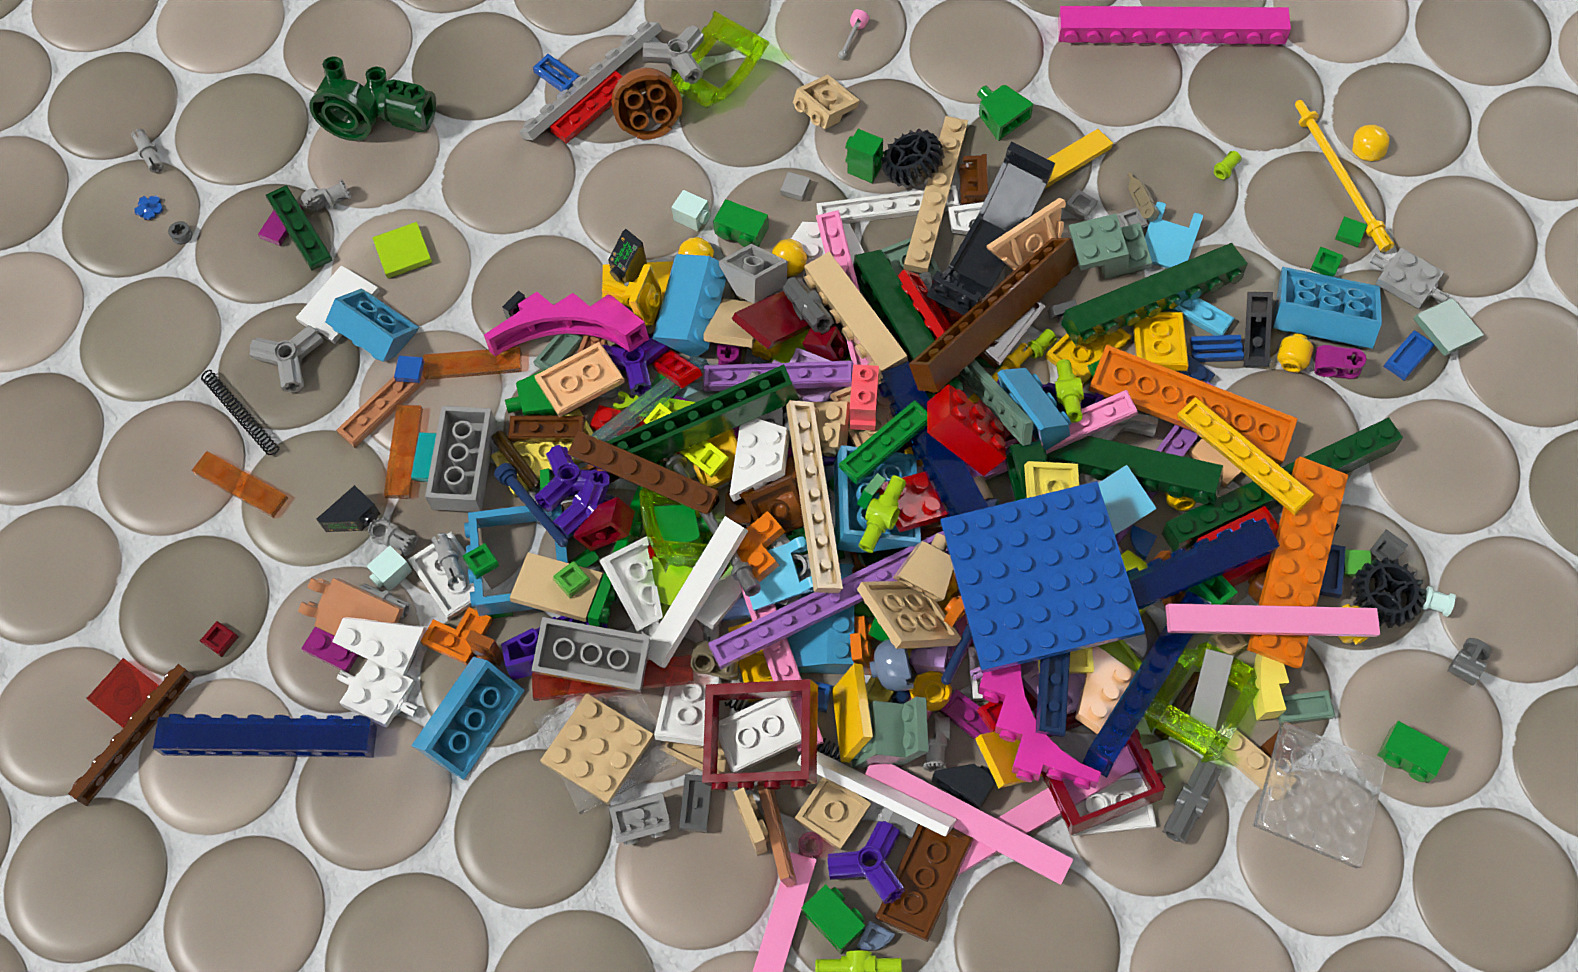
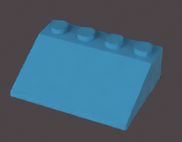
M1282 267L1274 310L1273 328L1282 332H1295L1306 337H1319L1335 343L1343 342L1359 348L1367 347L1373 349L1382 325L1380 286Z
M841 445L834 460L835 541L837 550L866 552L858 545L867 528V521L865 520L867 509L865 510L857 504L863 490L877 473L886 479L885 482L890 481L893 475L902 478L917 474L916 455L895 452L856 485L839 468V463L858 447ZM896 525L891 530L887 529L885 533L881 534L874 551L916 546L921 542L920 527L899 532Z
M839 564L841 579L853 574V564ZM803 567L796 568L798 574L802 572ZM814 591L803 593L801 598L814 593ZM775 604L777 610L784 607L781 604ZM854 605L787 637L799 673L845 674L854 664L850 644V634H854Z

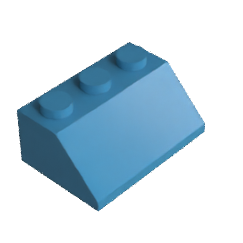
M362 288L335 298L325 321L335 332L343 334L354 345L362 347L371 353L373 358L382 362L396 357L419 329L417 325Z
M1027 368L1006 369L997 372L1001 388L1033 421L1032 436L1036 441H1041L1043 449L1048 450L1070 436L1069 425H1071L1068 416L1064 411L1059 412L1057 410L1055 399L1049 392L1045 394L1041 388L1043 385L1035 373L1031 375Z

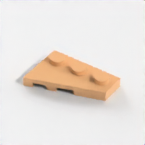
M1093 646L1094 672L1085 674L1075 719L1096 734H1099L1138 677V674L1100 647Z

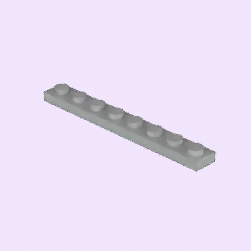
M648 21L640 24L637 27L638 31L633 35L625 37L621 41L622 45L617 49L614 48L605 54L606 58L602 62L593 64L589 68V73L575 79L573 86L569 90L566 89L556 96V101L542 107L537 117L528 119L523 124L524 128L519 131L522 138L534 140L641 49L643 42L648 43L663 29L660 24Z

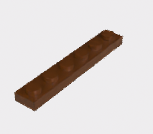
M579 430L567 453L571 457L709 516L720 493L718 490Z
M179 664L174 669H171L165 675L164 681L159 687L148 695L143 706L130 716L128 723L121 732L112 737L110 745L104 752L92 761L88 771L74 782L68 794L87 806L195 677Z

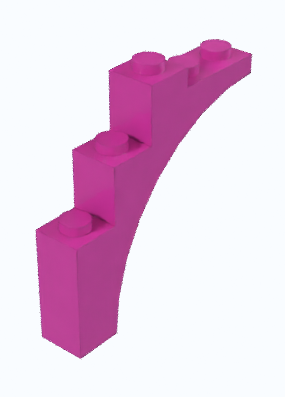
M535 292L518 303L519 312L484 334L489 351L494 356L523 342L558 334H585L600 337L618 344L629 352L649 340L645 322L613 296L606 295L589 306L574 293L553 305L540 293Z
M1021 664L983 673L978 694L983 695L985 700L993 703L1003 702L995 733L1000 734L999 737L1009 742L1021 741L1012 773L1017 774L1016 777L1020 780L1032 782L1033 780L1039 781L1041 771L1047 772L1046 775L1049 778L1059 781L1065 778L1074 781L1073 784L1079 788L1089 790L1092 787L1096 789L1101 775L1100 771L1088 767L1066 754L1046 734L1035 733L1036 719L1025 697L1021 678Z

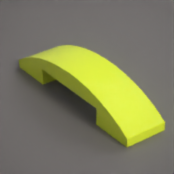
M659 403L643 422L647 424L672 412ZM706 440L679 452L710 477H713L729 459Z

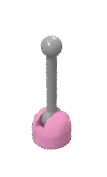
M858 9L853 11L850 18L853 29L843 50L838 53L840 59L843 60L847 57L846 52L856 31L865 28L870 17L866 12Z

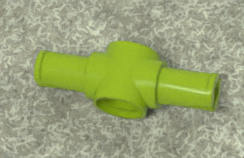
M1062 359L1056 364L1058 379L1055 381L1058 404L1062 403L1065 407L1070 422L1076 423L1082 420L1083 417L1080 405L1081 401L1084 400L1082 382L1080 377L1077 378L1073 374L1071 362L1067 359Z
M893 475L883 495H880L878 499H872L865 515L867 528L858 544L862 550L873 553L881 534L885 533L887 529H893L900 512L897 501L906 486V481L901 477Z
M848 951L846 956H841V959H816L815 972H903L902 958H876V955H872L870 951Z

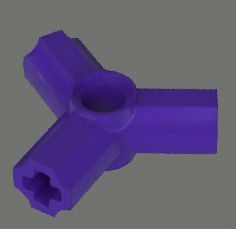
M653 335L649 337V340L631 352L624 348L603 345L617 369L626 371L631 394L638 397L646 396L652 390L647 366L670 349L669 346L652 339Z
M561 445L551 447V450L546 453L547 460L555 477L535 495V501L546 512L553 511L567 497L575 496L582 490L588 473L592 471L579 469L574 464L571 456L567 454V447H562Z
M595 469L590 471L583 489L573 498L572 505L553 521L568 539L574 535L598 505L615 498L611 494H606L610 485V476L605 471H597Z
M878 821L866 846L859 851L828 854L830 880L864 877L869 881L884 904L892 903L900 898V895L905 891L904 887L886 863L900 836V830L886 821ZM868 860L877 861L874 866H865Z

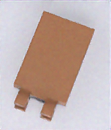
M311 578L307 588L323 593L319 604L309 601L308 604L301 602L298 612L316 618L315 627L335 636L342 619L345 617L399 623L404 608L339 578H333L331 583L323 578H318V580Z

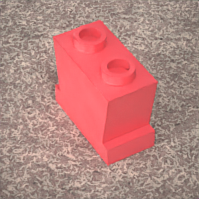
M853 364L849 408L850 429L876 430L879 366Z

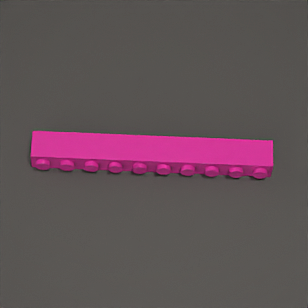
M1060 6L1058 17V41L1067 43H1225L1277 45L1286 44L1291 30L1289 7Z

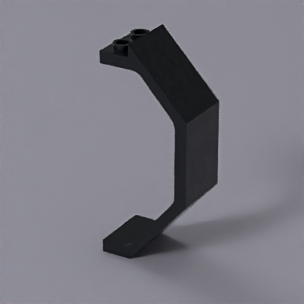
M1011 141L1004 161L978 216L949 266L943 273L937 271L934 275L931 288L926 295L927 297L965 315L990 293L1006 264L989 251L987 245L1032 216L1055 166L1054 162Z

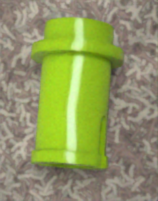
M1229 151L1227 156L1214 166V175L1221 180L1229 178L1232 170L1241 162V155L1237 151Z
M1045 329L1034 341L1028 342L1026 349L1030 346L1033 351L1030 357L1034 359L1042 357L1044 351L1057 341L1056 335L1052 330Z

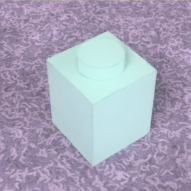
M685 190L681 192L671 207L674 221L696 231L700 229L702 224L705 225L710 217L708 201Z
M391 546L387 547L367 565V568L372 573L369 576L371 581L378 588L383 585L389 592L412 572L407 561Z

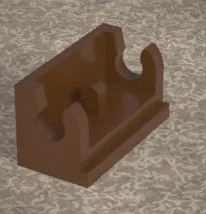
M987 154L963 157V162L965 163L960 164L959 167L960 205L984 202L988 195Z

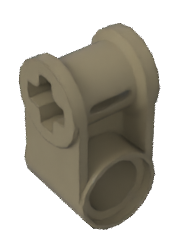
M699 641L693 646L691 667L696 673L717 676L728 680L738 678L740 673L738 670L739 661L720 669L709 648V641ZM705 655L708 659H701L698 656Z

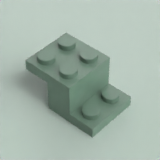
M1115 213L1069 225V232L1080 270L1101 266L1104 278L1108 279L1152 268V260L1140 223L1120 227L1117 214Z
M915 697L905 704L873 701L868 704L873 737L852 759V768L863 769L873 762L905 765L927 753L926 698Z

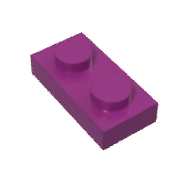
M314 627L302 646V651L348 673L359 654L333 643L334 635Z
M958 689L953 692L945 707L939 711L945 717H950V721L973 739L977 738L980 734L990 732L977 712L979 706Z

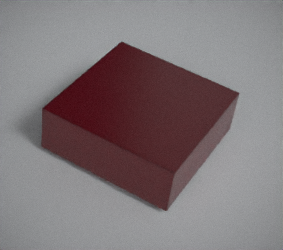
M216 621L200 639V642L220 657H223L239 636Z

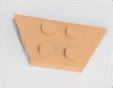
M1058 198L988 244L987 249L1015 271L1051 238H1061L1064 228V222L1061 221V210L1066 206L1065 200Z

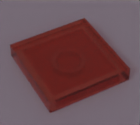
M122 658L86 699L124 728L130 716L143 706L148 695L156 690L159 685L126 659Z

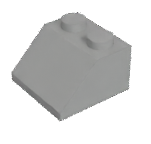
M753 244L719 261V266L735 294L753 304L782 289L787 281V260Z

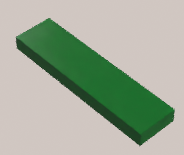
M914 400L839 463V468L857 485L927 426V411Z

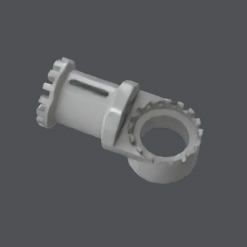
M339 180L338 184L328 189L322 188L319 190L311 188L306 190L301 195V201L307 211L315 212V210L319 211V209L327 205L332 208L335 203L346 198L350 199L352 196L348 188H345L344 181Z
M383 518L373 520L370 526H368V533L373 542L384 544L387 547L393 546L400 550L404 556L410 555L413 552L412 548L415 549L414 545H417V536H410L402 532L400 527ZM385 526L387 533L382 537H376L374 535L375 529Z
M934 717V724L937 725H934V728H936L934 730V739L928 740L926 763L923 764L924 770L932 771L933 769V772H935V769L948 768V764L945 763V748L948 747L950 739V717Z

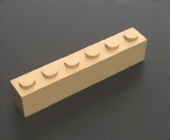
M827 252L804 266L807 275L804 277L806 284L811 290H816L823 306L827 305L830 309L829 314L832 316L834 323L841 324L845 338L848 341L852 340L856 345L855 350L861 359L865 358L869 363L868 365L879 366V378L882 382L885 383L909 369L906 353L832 254Z

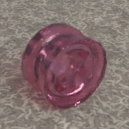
M814 832L804 833L798 842L800 854L813 859L819 857L823 851L821 837ZM810 839L816 840L815 846L818 848L816 851L812 849V852H807L806 845L803 843L806 840L810 842Z

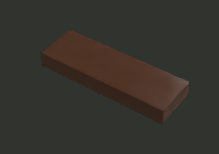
M510 416L508 439L510 442H573L578 430L585 433L586 419L585 416Z

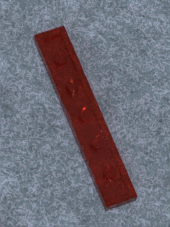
M691 655L672 657L665 668L660 667L652 660H647L642 689L694 684ZM532 673L534 701L585 696L586 693L595 695L631 691Z

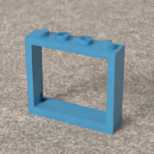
M560 504L553 511H543L554 521L562 514V507ZM526 506L469 512V522L464 523L465 536L470 538L471 545L466 546V553L480 546L478 528L538 520ZM555 541L557 560L568 563L567 548L560 547ZM468 568L469 583L474 584V591L470 592L471 607L476 606L479 616L536 609L511 602V593L484 597L482 577L476 579Z

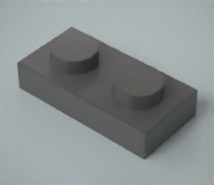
M685 774L679 824L680 831L703 833L708 831L712 790L710 786L702 783V775Z

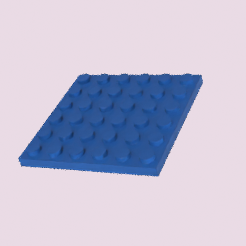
M1098 481L940 519L982 673L1123 640L1145 633Z

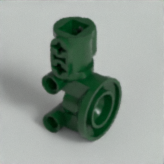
M332 56L323 61L325 77L312 96L309 108L315 121L327 132L349 141L363 140L370 134L378 117L381 120L390 122L395 127L416 132H425L431 127L436 112V96L432 91H427L417 84L395 79L388 80L385 69L378 66L371 67L366 71L367 82L363 86L356 81L347 80L341 58Z

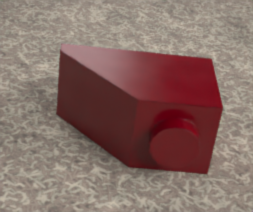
M831 326L830 330L824 334L814 332L812 328L809 330L802 343L807 352L830 361H851L847 342L837 327Z
M613 498L598 505L577 529L573 537L590 551L629 536L635 511L620 498Z

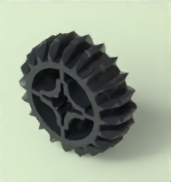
M919 128L916 132L910 130L908 134L902 133L900 138H894L893 144H887L888 150L883 151L884 157L881 159L883 171L888 179L898 187L903 185L905 188H908L910 184L916 187L917 183L922 182L924 184L925 179H932V174L938 173V167L943 165L942 159L945 156L943 146L937 136L928 130L922 131Z
M1386 557L1381 562L1377 558L1373 559L1371 564L1365 563L1362 569L1356 572V578L1351 582V586L1354 588L1350 595L1356 597L1353 601L1355 606L1377 608L1379 626H1382L1385 622L1389 629L1395 624L1401 627L1405 624V621L1407 623L1413 621L1414 616L1421 612L1420 607L1425 604V599L1422 597L1425 595L1426 590L1420 588L1423 580L1414 578L1417 575V571L1409 572L1407 570L1409 563L1404 564L1402 567L1399 565V559H1395L1390 563L1388 557ZM1374 577L1376 589L1370 593L1369 580ZM1403 593H1406L1407 603L1406 606L1402 608L1400 604L1402 601L1400 596Z

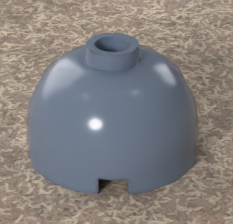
M890 639L884 640L877 646L874 652V661L869 662L872 677H878L881 685L887 690L898 692L914 689V683L908 684V679L912 676L907 648L896 649Z

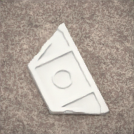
M802 222L791 239L797 240L802 244L807 254L806 264L824 255L825 251L818 223ZM842 223L853 263L855 255L864 253L851 225Z
M757 418L740 425L730 488V497L733 501L741 499L739 494L752 487L756 490L765 486L768 482L785 476L790 433L786 427Z

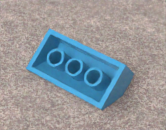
M675 255L652 339L692 358H696L708 350L710 342L704 341V332L720 305L727 279L719 266L718 260L710 256Z
M473 657L411 746L436 764L464 780L525 690L489 661Z

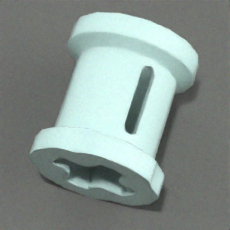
M1427 586L1425 595L1422 597L1425 599V604L1420 608L1424 610L1427 608L1442 612L1443 616L1448 617L1453 610L1456 595L1453 593L1449 595L1440 593Z

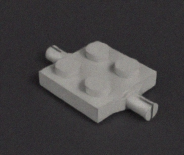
M1400 248L1397 254L1389 259V261L1376 253L1370 263L1383 269L1376 285L1418 309L1430 297L1442 303L1450 296L1437 289L1438 281L1444 274V271L1403 248Z

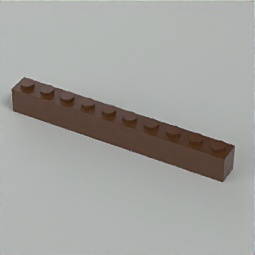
M1051 238L910 362L909 366L918 390L930 391L931 393L941 391L949 381L960 374V371L971 364L981 352L987 350L995 339L1001 337L1006 329L1014 325L1017 319L1028 312L1037 301L1044 298V295L1051 288L1056 287L1063 277L1069 275L1071 270L1079 264L1071 238Z

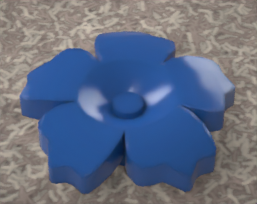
M157 195L150 196L149 200L145 196L139 198V207L134 208V213L143 217L144 220L155 218V214H161L163 211L160 197Z

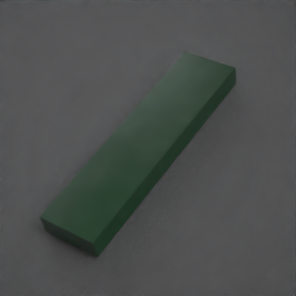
M285 185L266 194L268 202L310 270L313 271L333 261L332 256L288 186Z

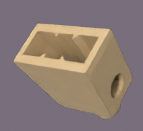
M936 533L931 545L923 541L918 543L893 577L898 582L936 602L944 600L953 571L950 555L945 553L947 544L944 535Z

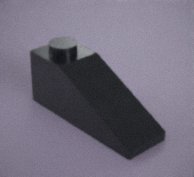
M1247 292L1244 366L1269 367L1273 292Z

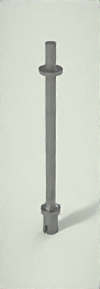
M676 453L666 457L668 462L665 468L690 478L685 470L688 463L685 457L676 455ZM710 512L709 516L700 513L714 535L719 527V523L712 512ZM735 552L730 560L733 567L731 575L734 580L740 583L746 596H754L761 590V585L752 574L751 565L748 562H742Z

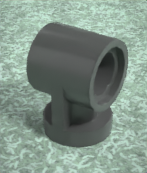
M1467 638L1463 644V649L1457 653L1447 671L1473 686L1487 665L1483 660H1487L1490 657L1492 649L1482 640Z

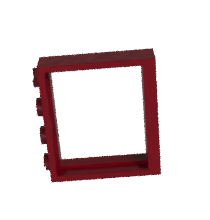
M811 679L706 684L702 783L710 786L711 790L728 791V787L738 786V790L744 788L745 791L754 790V786H764V789L778 790L781 789V785H791V788L802 789V787H807V784H817L818 685ZM802 697L801 771L717 774L720 701Z
M1121 702L1110 718L1123 743L1126 744L1148 790L1080 817L1063 780L1059 781L1049 778L1046 775L1047 772L1041 771L1042 777L1053 796L1070 835L1137 810L1163 798L1166 788L1162 781L1163 776L1159 772L1156 773L1152 765V755L1140 743L1141 736L1139 730L1135 725L1130 724L1127 718L1128 710ZM1076 711L1067 714L1066 731L1083 725L1075 719Z

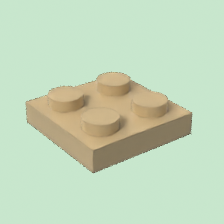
M823 777L796 815L795 821L841 851L870 809L871 803L857 793Z
M744 788L734 791L738 810L757 856L767 852L766 843L770 841L769 834L763 819L757 821L756 817L759 816L753 795H747Z

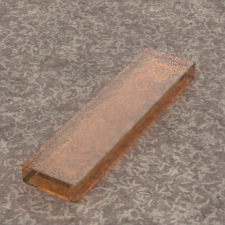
M511 347L497 356H494L489 349L423 355L425 361L423 377L425 380L522 372L520 347Z
M421 405L396 406L384 489L385 498L411 499L413 485L411 474L423 413Z
M208 451L204 453L191 470L195 475L272 518L275 517L288 499L282 492Z

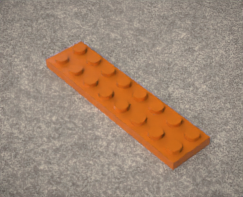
M1107 344L1088 391L1101 394L1106 398L1127 390L1137 410L1188 430L1191 429L1178 419L1177 414L1196 397L1278 465H1281L1284 461L1298 420L1296 417Z
M1301 456L1295 460L1292 477L1314 494V498L1296 515L1283 507L1258 606H1317L1348 474ZM1251 634L1247 650L1298 669L1302 667L1309 636Z

